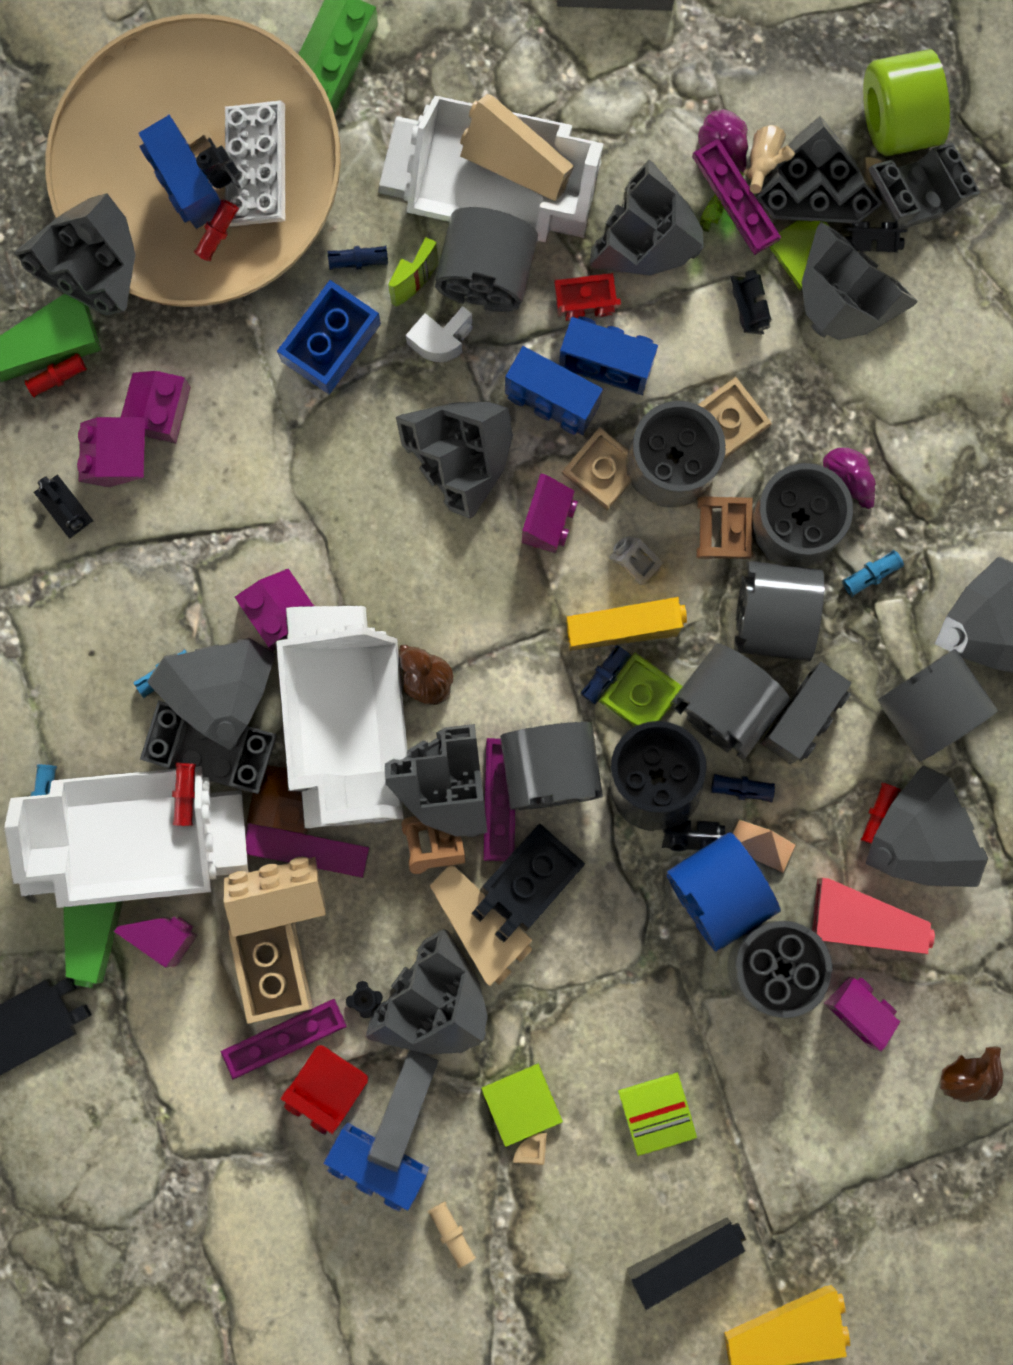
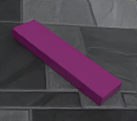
M719 138L693 152L692 158L752 253L756 255L780 241V234L754 193L750 191V187Z
M487 738L485 815L488 833H484V861L505 862L515 851V810H510L501 739Z
M251 823L248 825L246 834L247 855L287 863L298 857H315L318 869L364 878L369 847Z
M334 998L220 1052L231 1078L234 1080L346 1028L347 1024Z

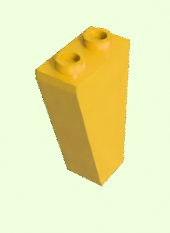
M679 597L572 615L566 618L570 651L677 637L682 628H684V623H687L685 605L679 604Z
M832 1285L824 1286L724 1332L729 1365H792L847 1357L846 1347L850 1346V1337L847 1326H842L841 1314H845L843 1295L838 1294Z

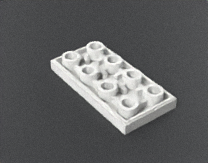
M280 100L225 107V150L240 173L236 176V179L241 186L238 189L234 182L225 186V199L239 208L229 227L285 221V104Z

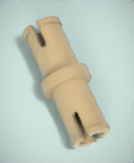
M445 1201L427 1211L441 1234L439 1238L441 1243H446L458 1268L476 1259L462 1234L464 1229L461 1225H457Z

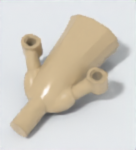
M768 125L757 130L754 134L750 153L751 167L744 171V175L751 181L750 191L752 193H760L764 178L776 168L777 164L791 160L795 154L788 145L782 148L786 134L778 126Z

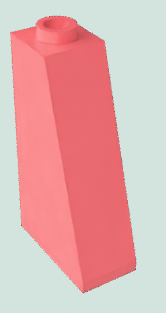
M817 878L812 930L823 941L928 954L929 948L933 947L935 933L934 930H931L930 922L829 878Z

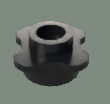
M360 981L356 984L354 993L346 998V1005L360 1012L362 1018H369L372 1016V1010L376 1004L382 1002L383 995L380 991L372 990L366 981ZM362 997H367V1002L363 1003Z

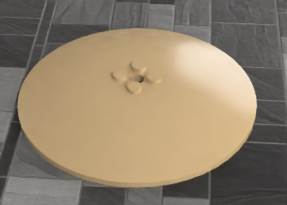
M183 14L142 24L110 41L95 53L70 82L58 104L49 130L45 155L47 190L55 217L57 218L91 197L108 193L127 219L136 254L129 294L146 301L179 307L215 305L244 297L263 288L289 270L306 253L324 226L334 203L341 169V144L333 108L323 86L303 58L275 35L258 26L239 19L210 14ZM281 100L285 104V221L228 227V235L225 240H221L212 256L211 262L205 261L194 253L195 248H197L206 231L205 225L196 229L191 221L185 223L180 214L177 213L168 198V193L154 173L155 170L139 147L143 144V141L138 133L170 114L197 158L201 152L212 147L208 138L212 139L216 147L222 145L225 149V107ZM213 187L220 200L225 199V187L221 189Z

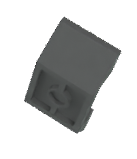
M953 143L932 148L922 159L915 163L897 167L892 159L872 165L869 168L871 180L899 230L940 218L980 194L974 178L970 175Z
M158 700L140 760L168 769H176V763H194L196 767L202 766L203 777H209V781L259 794L277 735L247 726L234 746L229 750L200 733L177 715L166 702Z

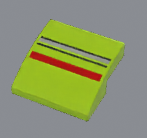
M425 237L413 263L401 258L388 284L392 305L398 307L414 296L428 281L439 263L437 242Z
M678 1072L618 1090L637 1156L697 1138Z

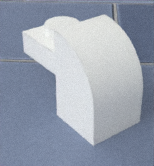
M462 306L444 328L425 313L406 334L407 345L427 360L433 362L450 361L462 353V343L458 339L463 340L472 330V313Z

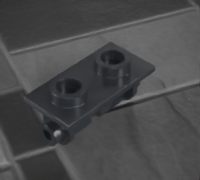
M208 138L212 147L197 156L196 163L207 176L213 187L221 189L234 182L239 189L241 186L236 176L240 173L233 160L228 156L222 145L216 147L212 139Z
M869 221L852 223V226H843L844 230L850 231V236H845V238L856 251H871L872 240H877V252L897 253L898 250H904L905 238H900V232L907 233L908 229L899 230L895 222H882L881 227H870Z
M750 270L745 273L746 277L730 276L733 296L736 299L740 314L739 321L744 333L763 335V330L770 328L772 318L767 300L757 302V298L765 295L761 275L757 274V270Z
M58 474L50 480L46 476L38 481L39 488L34 491V494L69 539L94 521Z
M687 820L680 826L663 829L662 848H670V850L682 852L687 849L701 850L725 835V825H720L719 822L697 821V831H691V820Z

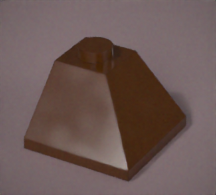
M268 765L260 793L252 794L247 823L307 835L308 828L305 829L302 791L289 790L287 768Z

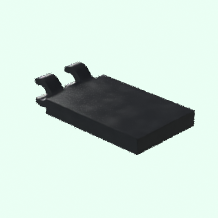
M539 823L481 887L480 891L486 897L471 914L481 922L492 908L507 921L494 935L504 943L518 926L526 932L582 869L585 863Z
M68 977L54 986L50 979H46L0 1004V1076L77 1034L73 1025L92 1016L87 1004L69 1012L62 999V996L78 988L74 984V978Z

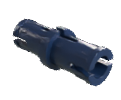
M359 245L354 246V249L327 251L329 270L356 267V270H360L363 266L388 265L386 245L370 248H360Z
M615 645L602 665H598L595 668L596 673L580 694L596 705L610 684H614L617 681L616 676L632 656L620 646Z
M714 773L711 793L737 796L738 800L749 798L772 803L775 794V783L748 780V776L736 778Z

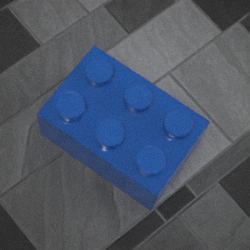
M169 114L138 133L143 141V144L139 147L155 170L154 173L168 193V198L177 213L180 214L185 223L191 221L193 226L198 229L205 225L207 221L212 220L221 200L207 176L196 163L197 158Z
M329 280L277 350L282 363L330 395L380 327L379 313Z
M571 317L560 349L559 365L575 374L643 396L654 364L658 345L654 344L652 339L638 335L632 337L626 335L618 327L608 326L605 328L596 325L594 320L587 317H579V319Z
M522 346L505 376V394L508 395L507 398L512 403L521 407L525 404L533 408L534 413L538 417L547 421L551 418L559 422L563 430L573 435L576 433L584 435L601 404L603 388L525 346Z
M347 1122L323 1163L329 1166L327 1171L339 1179L344 1180L345 1177L354 1180L357 1182L355 1187L372 1196L374 1192L385 1198L383 1202L396 1211H400L402 1208L408 1211L427 1176L429 1167L406 1154L403 1155L397 1172L366 1160L375 1137Z

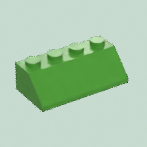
M324 0L298 54L312 69L323 86L333 108L334 115L378 25L376 6L362 0Z

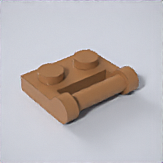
M697 498V508L700 509V547L697 548L696 558H752L753 498ZM714 508L721 509L720 547H712V509Z
M416 816L405 818L402 821V831L407 836L410 852L408 864L412 873L421 874L428 868L465 863L461 836L456 837L424 825ZM427 830L431 848L430 853L422 854L419 839L420 831Z

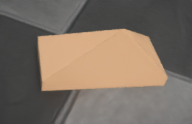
M739 819L733 834L742 843L753 860L784 873L795 844L769 829Z

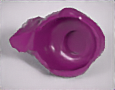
M722 109L711 112L705 117L704 123L699 129L698 142L701 148L719 138L740 173H744L748 151V129L746 123L731 111Z
M835 448L826 454L823 458V467L830 469L843 480L851 494V498L858 500L861 507L873 508L876 482L873 474L870 472L866 456L851 448Z

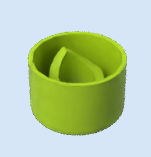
M932 49L872 61L864 74L863 104L869 135L877 151L884 156H892L943 145L949 134L950 102L945 73L937 54Z

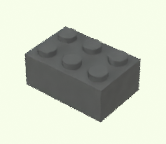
M823 662L817 664L810 670L760 744L789 764L797 760L802 761L804 758L807 759L816 746V743L813 742L815 736L819 737L821 733L824 734L833 722L834 718L830 714L833 711L836 712L838 708L841 709L850 697L851 693L847 690L852 682Z

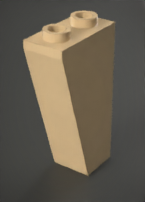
M487 94L479 101L476 100L469 112V118H471L470 126L465 129L460 140V144L463 145L460 157L556 201L565 192L574 165L494 96Z
M449 865L434 880L430 887L484 981L489 986L494 981L500 985L511 973L507 967L515 959L521 962L532 951L529 944L533 940L519 927L504 943L494 934L507 920L493 908L481 922L476 919L471 913L486 896L454 865Z

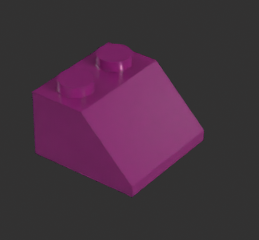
M160 371L134 372L131 376L121 417L145 418V437L176 444L191 387L186 378Z
M96 417L80 423L78 440L80 442L79 458L77 461V469L79 471L78 482L110 488L144 478L145 418Z
M540 473L522 529V543L552 553L557 552L558 545L564 547L569 533V529L564 528L567 517L573 519L578 501L573 500L575 491L550 476Z
M289 568L258 580L234 597L272 652L277 650L276 641L287 639L286 608L314 606Z
M174 916L172 918H159L117 926L114 931L165 968L177 966L198 936L192 932L194 926L182 917L176 918Z
M848 977L825 1001L824 1005L869 1048L882 1051L900 1024V1021L894 1016L897 1011L886 1000L882 999L879 1002L871 994L874 989L863 978L860 977L856 980L853 977Z

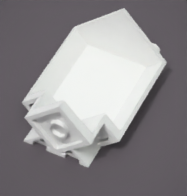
M434 96L431 104L425 105L423 116L420 115L418 121L396 117L378 193L408 201L407 213L449 221L451 213L456 209L481 207L505 212L526 221L536 229L538 233L537 241L546 242L549 231L584 238L596 179L601 165L600 159L603 143L570 137L572 125L513 113L574 165L565 192L556 201H553L460 157L463 148L460 140L465 129L470 126L471 118H469V112L473 104Z
M366 607L286 608L287 639L276 641L289 790L302 791L305 829L333 825L335 827L364 823L377 824L403 819L402 801L385 783V763L393 758L397 760L405 758L408 750L397 638L386 635L385 631L375 632V628H368Z
M202 766L195 767L193 826L173 825L175 797H172V791H175L176 769L53 780L48 795L10 799L4 828L13 883L19 884L21 896L55 893L57 908L211 892V880L217 879V876L231 875L238 871H246L248 873L242 790L210 793L209 777H203Z

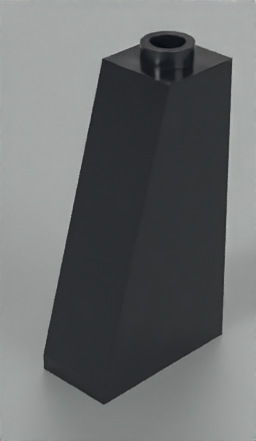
M726 1217L628 1267L630 1279L645 1310L655 1306L746 1252L742 1242L747 1239L739 1223L732 1224L729 1218Z

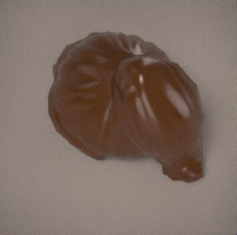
M406 644L400 645L399 657L404 673L403 690L405 693L427 705H438L444 702L450 695V686L453 683L454 677L449 664L444 659L432 655L419 647H410Z
M998 1046L987 1047L985 1053L980 1058L965 1059L963 1055H960L954 1063L947 1065L942 1070L940 1089L944 1092V1095L960 1102L991 1100L995 1097L1003 1085L1004 1078L1000 1060L1001 1048Z

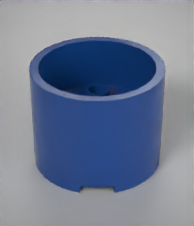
M731 832L723 835L667 871L666 876L676 896L695 922L698 931L715 952L723 949L781 912L779 903L764 875L742 843Z

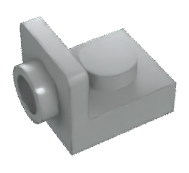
M630 536L618 541L613 548L614 552L609 557L612 562L620 564L641 585H645L663 564L641 539Z

